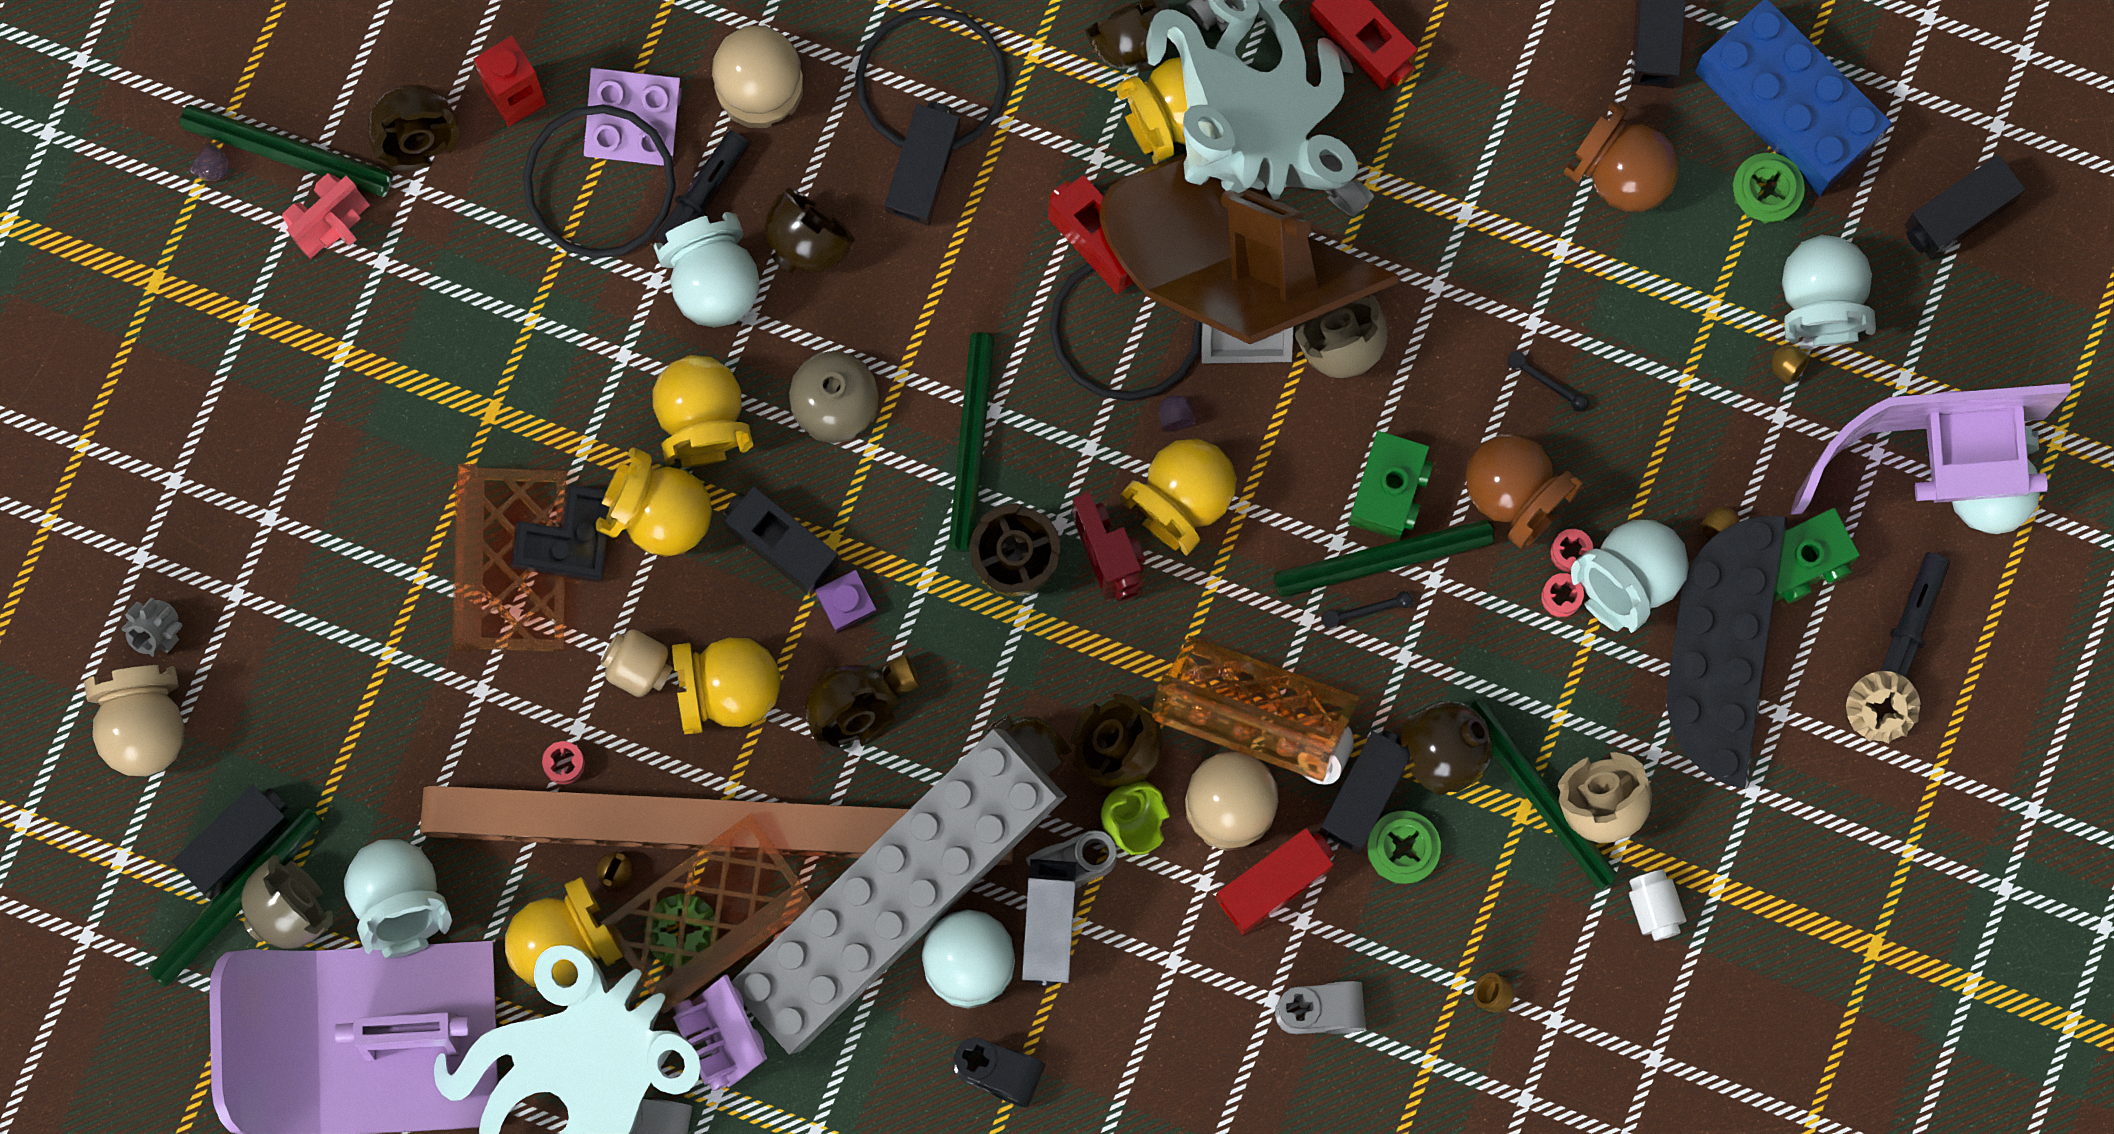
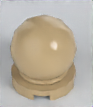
M766 25L744 26L726 36L720 44L713 58L712 77L719 103L733 121L748 128H768L772 126V123L778 122L789 113L792 115L795 112L803 96V74L796 48L783 34Z
M158 665L112 671L113 680L100 684L96 676L86 679L84 685L87 701L99 703L101 706L93 719V740L98 754L111 768L128 776H149L163 771L177 758L184 744L185 725L178 706L167 696L169 692L179 687L175 666L166 668V671L162 674L159 673Z
M1238 751L1218 753L1203 761L1192 774L1185 798L1186 817L1195 833L1204 839V842L1209 846L1225 851L1245 849L1260 840L1271 828L1279 803L1277 783L1269 768L1256 757Z

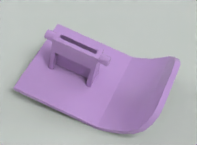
M2070 383L1889 397L1869 407L1850 421L1828 444L1798 490L1790 514L1803 513L1814 495L1825 466L1834 456L1854 441L1876 432L1927 430L1932 482L1915 483L1916 501L1934 500V503L2018 497L2027 496L2032 492H2045L2048 487L2046 473L2029 474L2024 421L2044 420L2071 393Z
M494 942L429 944V947L419 952L390 959L384 958L382 950H372L368 954L364 948L317 951L246 949L226 952L217 960L210 979L211 1087L213 1104L220 1121L231 1133L382 1134L480 1128L482 1114L487 1102L498 1085V1058L487 1068L471 1093L464 1099L456 1101L449 1100L439 1091L434 1078V1065L437 1056L440 1053H444L448 1061L450 1075H453L473 1044L482 1035L497 1028Z

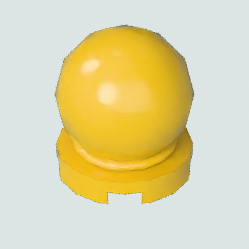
M1181 57L1168 59L1151 73L1146 84L1137 76H1133L1117 85L1118 99L1122 100L1127 97L1132 110L1131 114L1125 116L1127 124L1143 153L1146 155L1152 151L1154 152L1152 156L1154 164L1160 163L1174 155V142L1186 145L1183 119L1188 107Z
M689 355L672 362L659 374L653 388V409L661 428L671 435L661 444L667 466L674 464V459H681L682 468L708 465L727 460L726 450L739 446L740 452L744 453L753 447L749 424L736 422L742 410L741 389L728 367L712 357Z
M1198 438L1176 440L1159 451L1148 468L1147 484L1132 481L1120 494V498L1128 510H1131L1136 505L1147 516L1142 525L1155 537L1174 551L1181 546V551L1187 556L1200 541L1195 527L1211 525L1227 511L1235 494L1237 478L1232 462L1219 447Z
M635 447L631 448L628 456L631 457L632 462L629 466L623 463L619 464L602 501L603 505L610 507L606 520L599 517L596 521V530L610 537H617L622 530L626 529L632 542L650 554L667 557L685 553L695 547L709 529L712 517L709 493L702 482L688 471L669 466L652 470L651 455Z
M729 637L711 643L700 655L697 652L693 653L691 643L672 645L674 671H677L679 687L686 686L687 691L677 693L684 734L703 732L702 721L705 722L708 718L722 726L743 727L762 720L775 706L780 691L781 674L768 649L748 638Z
M582 877L565 884L568 893L564 898L565 900L546 897L530 902L511 920L505 934V953L508 964L531 987H536L534 981L536 961L541 953L550 947L560 945L575 946L585 951L592 959L594 957L596 959L601 957L606 966L615 963L616 960L623 957L611 929L608 930L605 924L600 927L598 926L593 913L600 910ZM562 959L554 964L552 969L553 977L559 983L570 986L577 981L578 971L573 962Z

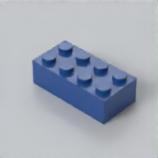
M1762 0L1704 53L1695 70V73L1776 154L1788 158L1798 167L1804 182L1819 197L1880 142L1892 124L1769 0Z

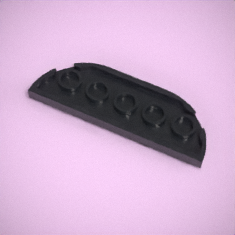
M1761 516L1747 519L1718 533L1700 550L1688 570L1686 581L1683 583L1667 685V711L1671 728L1684 753L1700 770L1724 784L1742 789H1747L1787 525V517Z

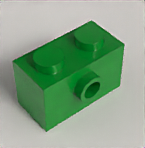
M1377 430L1348 525L1396 540H1400L1404 528L1413 530L1420 504L1412 502L1416 487L1426 488L1434 463L1425 460L1429 446Z
M1835 507L1786 530L1775 602L1785 598L1787 603L1790 604L1810 594L1812 590L1809 585L1824 578L1828 584H1832L1852 573L1850 566L1853 565L1860 555Z

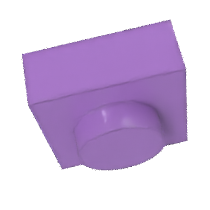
M856 570L815 590L836 633L877 613Z

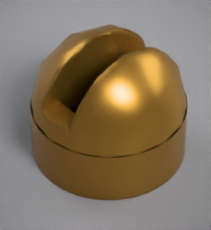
M1792 345L1782 346L1775 351L1772 357L1773 372L1779 379L1788 385H1792L1805 370L1811 356L1798 347Z
M1718 507L1707 514L1700 524V528L1705 535L1712 539L1724 529L1740 521L1733 509Z
M907 654L893 659L886 665L883 671V679L894 693H909L921 687L916 670Z
M612 852L604 855L599 860L596 867V875L605 888L617 891L626 888L631 883L634 877V868L627 856L622 853ZM618 859L622 862L616 871L613 881L606 879V876L614 860Z
M1487 973L1477 981L1473 991V998L1477 1006L1489 1012H1504L1513 1003L1515 991L1512 984L1506 978L1495 973Z

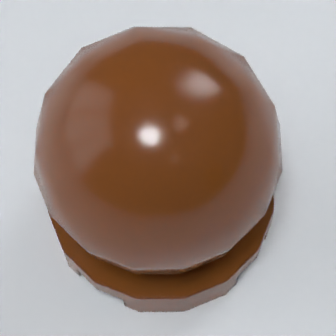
M1614 99L1607 109L1613 113V116L1610 120L1603 116L1599 118L1575 153L1577 154L1576 158L1581 160L1577 168L1569 163L1563 174L1577 184L1584 175L1587 178L1591 176L1596 193L1608 205L1624 212H1644L1659 206L1672 194L1679 178V158L1673 143L1660 130L1644 123L1627 124V120L1623 118L1629 109Z
M1500 434L1482 443L1475 449L1467 464L1466 484L1469 498L1478 511L1490 519L1500 522H1511L1512 529L1508 534V538L1521 550L1525 545H1531L1557 519L1550 512L1564 498L1571 502L1583 485L1570 471H1566L1560 476L1555 475L1552 459L1543 447L1528 437L1519 434Z

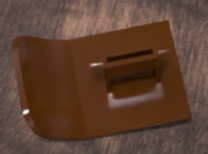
M1187 153L1121 178L1109 187L1101 202L1100 223L1106 241L1121 266L1148 298L1250 345L1399 283L1398 274L1309 237L1311 225L1304 221L1302 212L1267 198L1262 190L1250 187L1240 193L1232 190L1226 191L1221 186V179L1211 176L1202 185L1187 182L1183 164Z

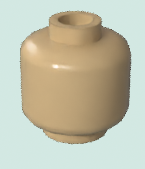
M635 629L629 630L624 636L617 633L601 661V665L606 667V679L636 697L645 696L652 687L660 691L672 670V666L666 664L668 657L667 647Z

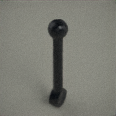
M1514 351L1509 354L1507 364L1512 370L1522 369L1570 401L1575 411L1582 412L1588 408L1589 401L1585 395H1575L1527 363L1522 352Z
M1402 591L1396 598L1337 613L1333 610H1328L1322 615V625L1326 629H1334L1341 621L1397 606L1409 608L1413 605L1414 597L1410 592Z

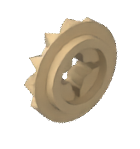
M1878 671L1864 676L1852 687L1846 702V712L1854 731L1864 736L1869 742L1876 740L1889 744L1893 739L1900 736L1907 737L1908 731L1914 723L1918 722L1921 702L1916 688L1907 678L1895 672ZM1891 693L1892 708L1897 710L1899 714L1886 713L1877 723L1876 709L1870 703L1882 704Z

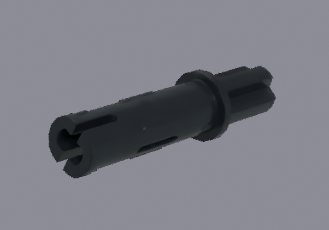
M728 130L684 195L676 197L675 202L677 205L656 236L662 245L668 243L665 234L686 222L707 216L705 213L706 209L750 146V143L743 136L733 130ZM721 166L712 182H708L716 167Z
M1930 552L1925 553L1897 628L1891 629L1889 633L1892 641L1880 671L1895 672L1905 678L1908 677L1918 648H1923L1925 645V640L1922 637L1950 566V560L1944 556ZM1926 591L1921 607L1918 608L1923 593Z

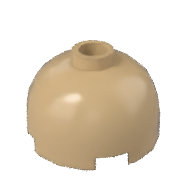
M1614 752L1610 753L1612 759L1600 760L1591 764L1589 758L1582 759L1570 767L1559 780V803L1569 826L1585 839L1598 843L1615 842L1627 838L1638 831L1647 820L1652 802L1650 783L1643 764L1630 755Z

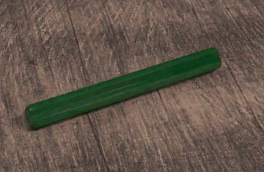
M191 104L185 106L180 117V125L184 130L320 176H325L327 173H331L339 179L347 176L357 188L379 196H386L392 185L393 177L389 171Z
M973 332L969 340L949 536V548L956 552H969L970 541L976 525L994 347L993 335L985 332Z
M1484 519L1277 571L1274 574L1275 588L1279 596L1285 597L1488 546L1494 542L1493 527L1489 520Z
M1477 699L1468 705L1487 724L1494 746L1493 755L1597 889L1603 890L1618 878L1617 872L1593 841L1585 839L1569 826L1561 809L1558 796L1485 702Z
M302 807L148 967L149 975L164 987L169 986L242 910V891L246 880L253 872L273 855H278L279 863L284 866L323 826L321 817L310 807Z

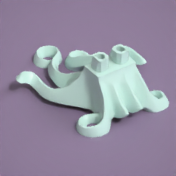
M1208 0L1213 12L1229 23L1216 49H1210L1205 45L1197 25L1190 17L1176 10L1169 9L1161 10L1154 16L1146 40L1148 63L1155 66L1161 61L1166 51L1167 38L1176 45L1181 57L1188 107L1183 119V132L1187 150V157L1183 164L1187 182L1202 185L1211 176L1221 179V186L1226 191L1232 190L1237 193L1243 192L1250 187L1263 190L1266 187L1272 199L1276 200L1279 199L1284 187L1335 190L1345 186L1356 176L1358 170L1357 160L1352 151L1342 141L1328 135H1316L1306 140V135L1342 99L1344 93L1342 71L1353 73L1351 62L1338 45L1323 37L1318 40L1317 46L1321 82L1318 87H1313L1306 81L1304 50L1293 24L1279 8L1282 0H1232L1238 11L1231 9L1224 0ZM1257 14L1269 25L1282 49V59L1279 65L1270 72H1259L1247 66L1235 53L1236 46L1252 27ZM1319 156H1332L1342 166V170L1333 172L1327 169L1321 163Z
M571 945L550 947L541 953L534 968V981L537 990L546 1000L556 1005L568 1006V1008L562 1013L512 1023L490 1030L473 1044L453 1075H450L446 1055L440 1053L434 1065V1078L436 1086L443 1096L451 1101L462 1100L475 1088L487 1068L497 1058L508 1054L512 1056L514 1066L500 1080L490 1095L482 1114L479 1134H499L504 1119L516 1103L527 1096L539 1092H551L559 1096L568 1108L569 1119L567 1125L559 1134H631L637 1120L642 1098L651 1082L660 1091L676 1095L687 1092L698 1081L701 1066L698 1053L685 1037L671 1031H653L654 1023L665 1000L664 994L658 993L653 995L632 1011L629 1009L630 998L642 975L640 970L634 969L627 973L608 992L607 982L602 971L585 951ZM567 959L574 963L578 971V978L574 985L567 986L561 984L553 977L552 969L556 962ZM672 1050L680 1053L685 1065L683 1073L679 1077L673 1078L667 1076L661 1069L662 1064Z

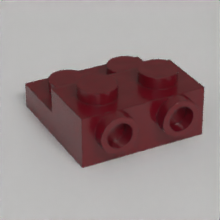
M1090 492L1074 497L1072 519L1104 599L1116 597L1117 601L1120 602L1142 593L1140 585L1144 581L1140 573L1144 572L1142 563L1146 561L1138 539L1136 537L1129 539L1124 527L1110 532L1109 528L1112 526L1106 508L1102 501L1095 504Z

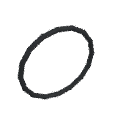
M940 7L907 10L883 23L864 45L855 73L858 103L873 129L896 146L903 148L905 139L900 138L881 124L867 101L864 74L870 53L887 31L909 19L940 16L962 22L984 39L995 57L999 86L992 110L975 130L956 139L953 150H957L982 136L1000 114L1008 87L1004 55L990 32L966 14Z
M605 104L574 108L548 123L530 147L523 173L526 206L541 233L563 250L593 259L625 255L649 241L668 217L676 188L672 156L657 130L634 112ZM604 113L631 121L651 137L664 161L667 187L659 214L643 234L619 247L594 250L569 243L548 227L535 204L532 174L538 151L554 130L576 117Z
M1089 263L1085 264L1068 277L1053 303L1049 330L1056 358L1076 383L1100 397L1133 401L1161 394L1186 375L1199 354L1202 340V322L1194 319L1195 326L1191 350L1178 371L1157 386L1133 392L1102 388L1080 375L1067 358L1058 329L1062 303L1076 281L1094 270Z

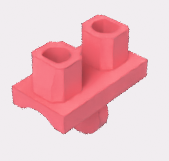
M327 173L315 185L314 191L320 199L312 207L307 209L299 202L292 204L282 213V217L288 226L286 231L302 252L310 259L323 247L329 248L339 238L349 246L357 240L349 229L361 219L359 215L370 205L347 176L339 179L331 173Z

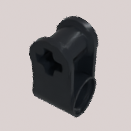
M976 1037L962 1042L956 1050L953 1060L954 1072L959 1079L988 1091L1001 1100L1023 1108H1029L1046 1066L1042 1061L1027 1054L1006 1049ZM974 1050H978L983 1053L981 1061L986 1063L987 1067L979 1066L975 1072H971L967 1069L968 1061L962 1058L963 1054L971 1056Z

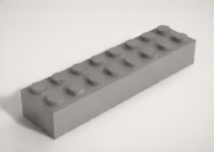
M1004 729L991 730L731 981L732 985L741 993L744 1005L789 1055L803 1051L1067 796Z

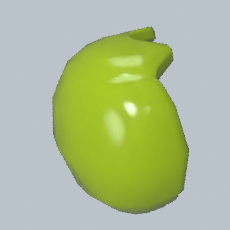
M1144 780L1131 785L1117 787L1108 795L1101 809V822L1104 833L1109 835L1117 846L1131 855H1145L1160 846L1164 841L1160 827L1163 820L1169 818L1170 815L1159 789Z

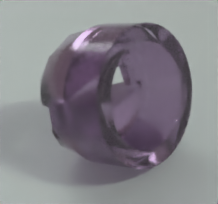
M209 142L194 161L190 172L204 181H218L227 173V157L221 149Z
M1170 395L1162 401L1159 407V420L1164 432L1182 430L1197 422L1192 404L1183 396Z

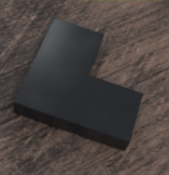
M568 484L565 487L560 528L518 521L515 524L510 568L599 583L603 578L608 535L596 530V521L599 517L606 520L610 508L602 504L606 490Z

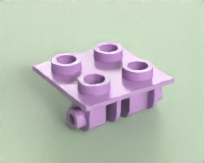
M591 67L588 106L605 104L634 112L657 130L673 161L677 109L680 106L682 88H679L680 78ZM604 113L587 115L584 156L664 165L663 158L651 137L631 121Z
M727 974L722 976L692 1002L689 999L673 1007L676 1013L673 1019L681 1035L686 1038L701 1031V1034L694 1036L688 1041L693 1046L704 1041L708 1045L696 1052L699 1058L712 1054V1056L699 1060L701 1066L700 1075L704 1085L709 1084L712 1091L719 1090L725 1086L731 1087L767 1059L762 1037L752 1027L744 1010L742 995L732 985Z

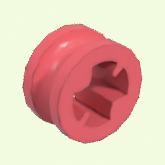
M1578 529L1564 530L1558 534L1552 543L1550 550L1551 560L1561 571L1571 573V567L1577 560L1573 556L1567 560L1563 558L1561 554L1565 547L1560 546L1562 542L1566 541L1570 545L1576 542L1581 544L1582 548L1579 555H1583L1586 551L1593 549L1590 537Z
M1559 573L1552 576L1546 582L1541 593V600L1545 610L1556 617H1568L1574 614L1579 609L1584 598V588L1581 582L1574 586L1571 575L1568 573ZM1564 585L1569 586L1572 589L1569 596L1575 597L1574 603L1565 601L1561 606L1557 605L1553 601L1556 594H1551L1550 590L1553 587L1560 590Z
M560 741L553 743L546 749L543 754L542 765L551 781L560 785H569L581 778L585 769V760L576 745L571 742ZM560 752L563 757L566 756V752L574 755L571 759L574 769L566 774L565 770H562L561 775L553 772L557 766L553 758Z

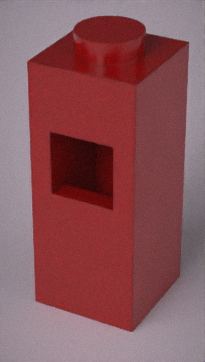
M1315 0L1312 3L1309 18L1343 50L1347 57L1382 92L1392 83L1397 87L1400 86L1416 70L1413 64L1415 63L1418 49L1370 0Z
M512 35L473 59L485 92L508 127L546 105L536 72Z
M1084 175L1073 183L1065 181L1050 195L1048 219L1118 295L1134 283V281L1121 266L1106 241L1100 223L1101 202L1104 196Z
M1305 828L1218 891L1215 899L1243 936L1331 872L1334 864L1330 858L1334 856V853L1319 833L1312 836L1308 829Z

